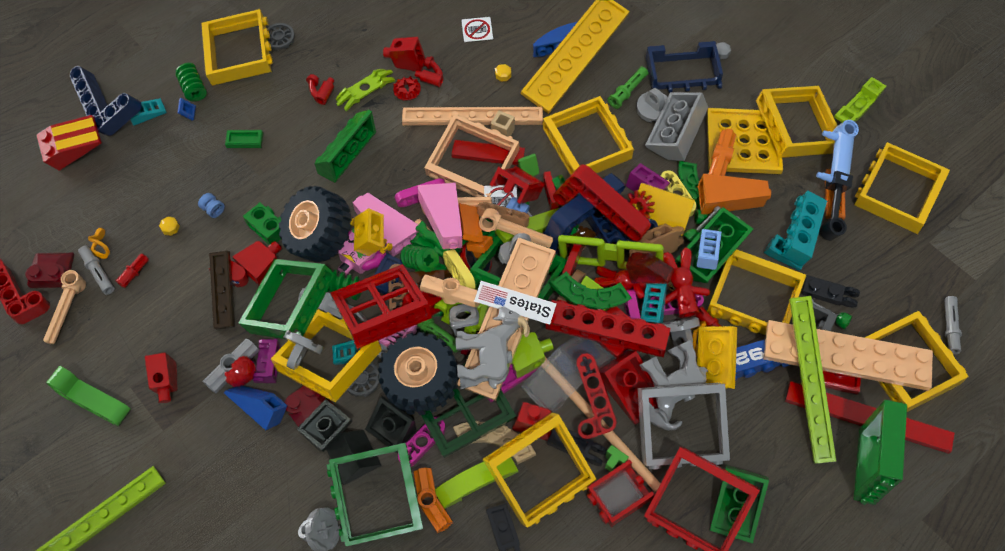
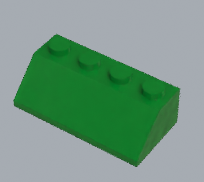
M366 110L356 113L353 118L349 119L345 128L337 134V137L327 146L325 152L316 159L315 167L317 174L334 183L340 178L376 133L372 111Z
M724 207L703 228L721 232L716 270L697 267L701 232L686 247L692 253L690 270L693 275V281L708 283L753 231L751 226ZM681 254L675 261L677 267H681Z

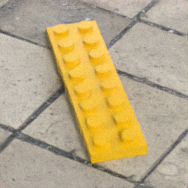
M595 0L523 88L521 95L538 107H542L549 114L629 15L630 11L614 0Z

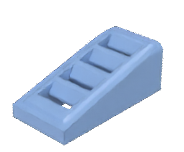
M702 229L697 267L716 270L721 241L720 231Z

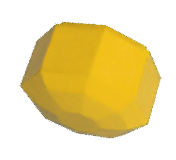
M506 64L498 65L495 68L496 79L508 81L511 78V67Z
M166 217L159 224L163 234L169 236L177 233L180 227L174 217Z

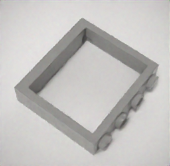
M704 383L637 388L642 463L645 466H649V469H661V465H669L670 467L675 457H652L649 398L716 393L719 453L698 455L716 465L730 460L725 384ZM682 458L677 468L682 467V464L690 462Z

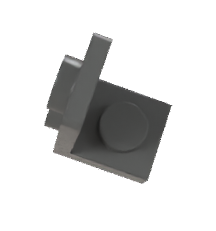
M812 302L814 317L820 321L817 329L831 331L837 315L831 310L821 308Z

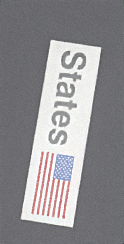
M484 281L480 282L474 302L497 309L506 307L520 316L549 325L556 307V303Z

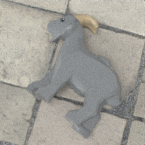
M501 307L499 315L493 318V320L502 321V325L493 327L481 334L472 335L466 334L463 331H457V338H455L456 350L478 349L480 365L474 369H467L463 365H457L460 389L474 387L486 381L489 382L492 388L496 389L498 384L506 380L509 373V363H513L512 351H508V340L521 326L524 329L525 337H528L530 333L528 322L522 316L506 307Z

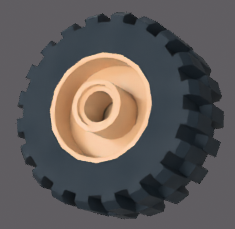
M309 186L297 191L296 195L291 196L289 203L285 204V210L280 216L279 229L281 232H279V236L282 239L281 242L284 248L295 256L313 262L326 261L338 254L337 251L344 247V242L349 238L348 232L351 231L350 221H352L349 206L342 197L319 186Z
M418 332V335H413V333L406 334L407 337L403 339L399 337L394 345L391 343L387 347L388 352H384L380 358L383 363L378 364L377 370L379 374L377 376L381 388L388 400L400 410H405L407 414L414 415L415 412H418L419 415H425L426 411L429 410L431 413L436 412L438 406L441 405L443 408L447 404L446 400L453 398L455 395L453 389L456 390L458 388V364L454 354L444 340L441 338L437 340L436 335L433 334L426 336L425 332Z

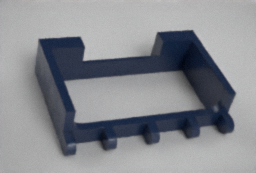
M715 41L698 42L697 51L665 54V45L647 47L646 62L652 89H667L668 93L673 91L672 88H685L687 92L690 91V87L702 86V90H707L708 85H717L718 89H722L723 71ZM711 58L715 78L657 82L654 62Z

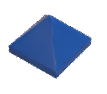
M180 98L177 113L193 121L196 105Z

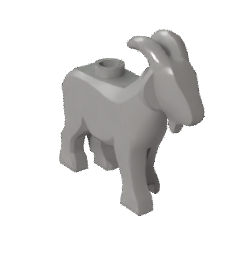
M691 340L667 350L679 360V369L668 375L663 371L657 357H653L640 364L641 368L651 376L655 387L706 383V372L708 370L697 365L696 353ZM696 396L655 397L658 408L654 409L649 402L650 423L667 431L678 429L682 425V421H677L674 424L669 422L675 403L682 399L684 402H687Z

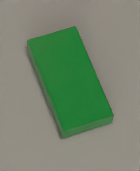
M227 130L225 146L226 148H262L264 133L262 130Z

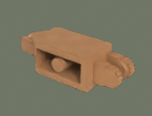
M663 224L648 230L643 238L637 242L661 244L664 247V253H673L684 242V239L679 237L681 234H684V228ZM629 250V259L634 262L644 259L650 263L656 259V252Z

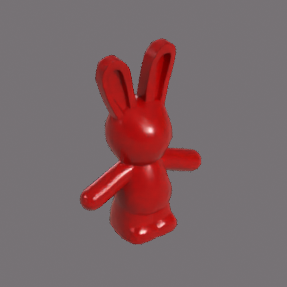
M684 248L681 252V267H677L671 253L665 252L663 256V261L671 273V283L675 288L674 291L666 295L665 305L677 298L680 318L699 315L700 311L695 294L703 296L710 294V290L707 288L692 286L693 275L690 270L692 253L689 248Z
M599 266L596 272L602 277L595 278L594 281L603 288H609L621 283L626 290L634 288L637 297L642 299L645 295L647 281L663 283L664 275L653 276L648 274V271H638L634 275L629 270L616 272ZM651 288V292L660 293L661 289Z

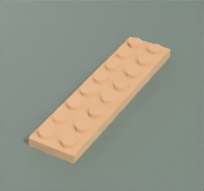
M518 238L498 286L538 298L556 251ZM489 306L478 334L503 324L502 321L493 320V318L499 315V309ZM523 317L527 322L529 321V318ZM522 326L508 340V351H512V358L524 333ZM471 349L464 366L467 369H474L480 365L478 349ZM459 378V381H458V384H457L458 387L461 386V385H460V378ZM486 381L477 386L466 388V390L496 401L503 383L498 384L497 388L494 389Z
M768 321L764 360L799 366L793 324ZM816 329L823 371L927 391L932 388L933 350Z

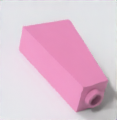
M456 183L418 185L419 202L442 248H462V230Z
M370 193L359 196L353 201L354 210L357 215L368 208L384 214V239H387L385 247L388 243L393 245L392 250L388 251L390 255L395 256L400 253L406 245L411 244L410 241L417 235L416 226L418 224Z

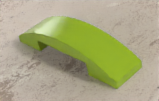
M871 77L863 85L861 91L846 106L844 105L835 114L834 118L842 123L845 120L857 122L882 94L886 85Z
M511 457L497 466L503 479L518 472ZM482 462L435 489L436 496L443 508L446 509L462 501L463 497L495 480L486 464Z

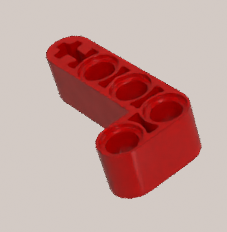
M0 259V300L6 313L18 324H25L46 313L50 307L47 299L39 291H32L23 295L11 270Z
M589 353L582 354L577 358V367L594 416L580 422L578 433L582 438L590 439L614 430L617 418L595 357ZM584 357L592 360L589 367L590 370L595 368L596 373L584 375V372H588L587 367L581 365ZM590 377L598 378L599 386L597 388H591L588 385ZM596 397H604L606 406L603 408L597 407L595 405ZM605 416L611 417L613 420V425L609 428L602 425V418ZM585 423L591 424L593 426V433L585 434L582 430V425Z

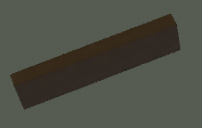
M230 251L209 253L213 327L216 330L235 327Z

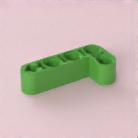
M59 366L46 382L60 396L115 426H119L131 410L119 400L79 380L73 373L62 366Z

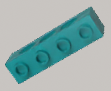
M806 191L802 196H798L794 204L796 208L790 218L792 222L786 231L788 236L782 245V248H784L782 257L800 266H803L812 258L827 200L810 191Z

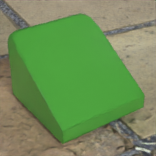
M535 154L518 160V167L532 176L539 174Z

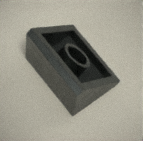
M382 396L365 430L386 446L406 443L417 428L413 418Z
M325 399L297 430L318 451L324 452L353 421Z
M364 430L342 432L326 450L330 458L334 459L370 451L373 448ZM373 456L338 464L343 485L380 467L381 463L378 457Z

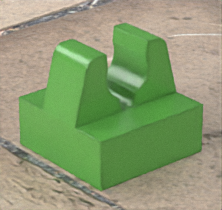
M611 445L606 452L605 458L608 461L605 469L610 472L613 471L617 466L619 467L628 461L629 456Z

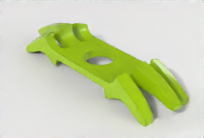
M385 69L373 70V73L349 88H344L335 99L337 106H340L349 99L344 107V110L348 111L353 104L359 103L360 99L378 88L382 89L388 83L395 82L393 77H386L392 74L393 71ZM363 84L370 86L366 91L360 89Z

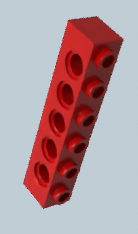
M551 300V302L556 303L551 323L550 325L546 324V329L664 358L671 329L666 327V325L648 323L639 318H627L623 314L614 315L602 309L593 310L580 304L572 305L564 300ZM566 315L573 316V318L570 320H567L564 317ZM591 320L593 323L585 324L584 321ZM609 324L613 328L605 329L603 326ZM630 329L632 333L626 334L623 330ZM650 334L652 338L646 339L643 335Z

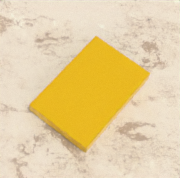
M641 183L638 190L640 196L642 191H646V198L652 195V198L648 201L655 202V205L649 206L655 210L654 213H649V219L655 220L658 226L663 224L671 227L681 226L685 231L695 200ZM641 202L635 204L637 210L643 208Z
M737 327L698 328L697 365L708 370L706 372V383H723L725 388L735 389Z

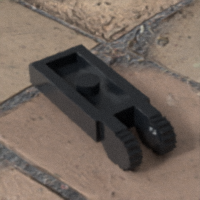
M807 275L802 295L811 296L812 298L835 305L854 308L857 307V300L843 297V295L858 297L860 290Z
M553 428L547 445L569 454ZM568 430L585 460L596 466H601L603 461L589 454V451L592 449L594 452L606 455L608 449L593 442L594 440L582 438L578 433Z
M507 503L486 509L498 550L506 551L514 548L515 551H521L519 547L520 542Z

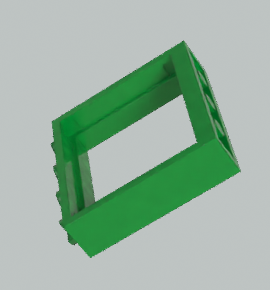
M498 235L494 238L493 244L479 257L470 269L475 280V287L479 288L481 281L497 286L500 283V277L483 270L495 253L500 250V246L504 244ZM555 254L548 273L553 275L541 290L538 298L548 301L554 292L550 283L562 275L567 259Z
M274 259L238 324L250 334L285 339L283 337L286 331L289 330L292 333L303 336L335 274L325 264ZM286 273L312 276L286 325L260 321Z
M884 400L859 429L854 500L860 501L863 505L876 504L903 480L907 404Z
M406 443L329 460V464L326 465L327 474L333 480V486H330L332 498H336L338 507L334 508L337 520L341 521L342 529H339V536L341 542L345 541L346 547L423 529ZM398 451L413 523L352 536L338 464Z

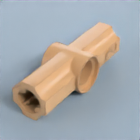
M424 275L422 278L420 291L442 297L443 302L451 305L459 302L476 308L480 304L474 302L478 290L460 285V282L455 278L442 280L429 275Z

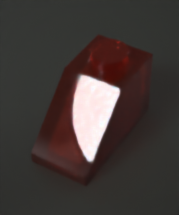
M632 253L626 264L631 283L669 284L674 272L671 266L651 253Z

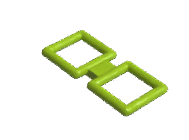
M560 235L558 237L560 257L567 260L569 256L567 255L566 243L597 246L598 259L580 257L577 263L580 265L603 267L606 264L605 260L617 261V267L620 269L649 272L663 271L664 247L661 244L618 241L616 244H608L600 238ZM624 249L656 252L655 264L626 262L624 260Z

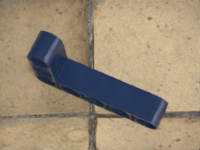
M75 66L71 70L70 78L87 116H94L98 132L111 136L140 111V100L126 93L120 94L107 105L93 73L80 66Z
M613 173L603 178L619 194L626 188V185ZM581 194L558 209L552 215L544 234L553 237L550 249L555 250L556 254L559 253L558 237L560 235L570 236L574 227L598 211Z
M599 210L586 219L596 233V236L603 239L605 243L616 244L618 241L637 242L629 239L622 231L620 232L618 227ZM648 219L651 223L649 230L658 227L655 220ZM604 229H607V230H609L610 232H609V233H606V232H604L603 230H604ZM624 249V254L629 253L630 249Z

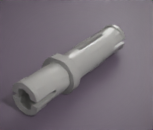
M87 245L80 247L78 252L84 261L85 268L90 270L105 295L111 294L115 289L100 266V260L94 256Z
M948 296L944 299L946 314L945 337L947 338L948 349L953 354H959L961 352L960 337H962V331L959 329L957 297Z

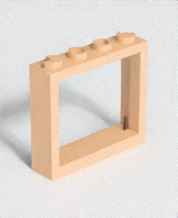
M454 114L424 167L426 175L434 179H444L445 183H456V189L472 196L484 197L483 185L438 166L457 130L460 129L509 150L510 152L501 167L502 169H509L520 150L519 141L514 140L512 136L502 135L498 130L488 129L481 123L469 121L465 116L462 118Z

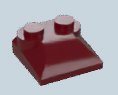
M36 253L32 266L25 273L28 279V287L61 288L63 285L61 277L63 273L72 269L74 253Z
M303 385L288 396L284 403L287 405L286 412L299 427L325 399L330 403L332 402L330 399Z

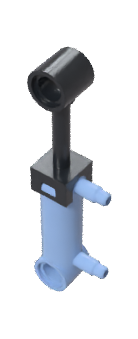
M845 120L833 132L825 130L822 132V136L835 140L831 174L824 172L816 174L817 178L826 181L825 189L834 191L831 218L820 227L821 236L829 241L843 235L847 230L845 221L839 218L841 194L852 188L853 175H850L854 137L859 132V127L853 120Z

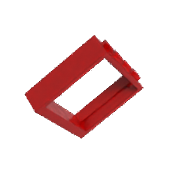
M680 446L644 517L648 518L647 521L658 528L660 525L667 529L666 533L677 539L680 536L687 540L686 544L697 550L699 547L704 551H728L760 488ZM682 458L749 494L721 548L655 512Z

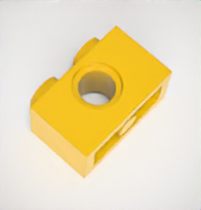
M368 208L354 217V251L371 256L383 248L384 214Z

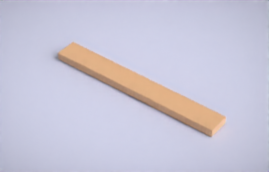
M403 108L402 125H448L454 114L462 118L465 116L474 123L491 125L498 111L514 116L515 125H543V108Z

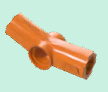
M727 128L721 131L718 144L716 143L712 155L713 160L708 174L725 176L727 166L730 164L734 152L733 146L737 135L732 129Z
M425 467L413 471L420 509L424 512L437 534L445 531L453 524V521L437 499L432 469ZM430 497L433 499V502L430 505H424L422 503L423 500Z

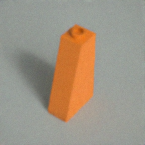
M703 173L698 184L700 211L704 215L712 214L716 206L724 207L728 211L764 207L767 200L771 197V189H769L768 181Z

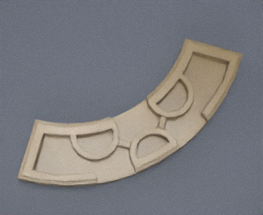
M476 421L478 426L484 423ZM468 422L453 427L457 437L472 430ZM503 425L473 443H489L501 447L519 434L509 429L508 426ZM529 444L512 457L518 465L536 456V452Z

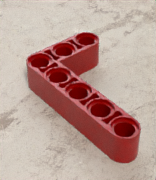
M581 164L553 195L555 202L564 206L580 193L634 241H640L651 227L650 221L589 166Z

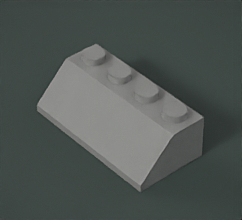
M670 92L645 144L646 148L667 160L685 161L709 108L703 93Z

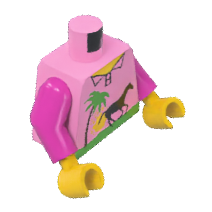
M352 218L350 223L351 227L354 226V218ZM353 229L348 232L349 238L344 242V247L338 250L340 260L343 262L338 267V270L345 272V275H347L352 269L359 274L379 267L381 261L386 256L385 252L392 250L393 245L388 243L385 247L387 239H384L383 248L371 256L354 251Z

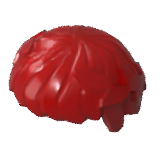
M248 356L239 357L232 363V369L229 372H225L226 382L233 387H240L252 381L253 375L256 373L254 362Z

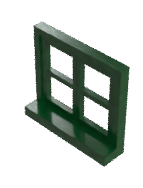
M458 388L456 390L453 389L455 393L454 398L459 407L437 419H434L430 410L426 411L425 415H421L443 458L517 418L501 389L496 403L502 413L479 426L468 407L485 397L479 395L465 403ZM462 411L472 430L447 443L438 423Z

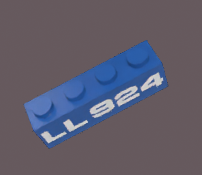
M765 340L737 347L735 381L743 376L749 378L757 372H769L777 366L787 367L790 364L764 360Z

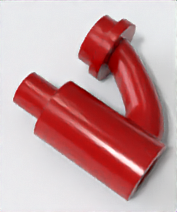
M427 56L424 66L427 69L433 68L435 73L427 70H416L415 77L420 78L422 82L441 87L444 79L443 72L434 61V57Z
M310 74L306 78L310 93L317 103L325 105L334 89V79L329 77L327 81L322 83L319 91H317L315 86L319 84V78L314 74Z

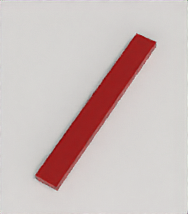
M790 382L785 402L805 408L802 385ZM826 393L829 415L862 426L877 409ZM906 418L905 440L949 454L952 452L954 432Z

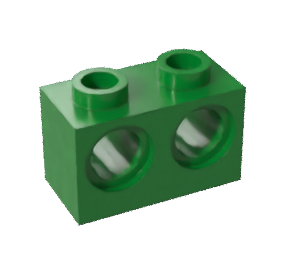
M259 202L243 216L247 226L268 245L274 241L278 242L281 240L279 232H281L279 229L281 218H277L269 206L265 207Z

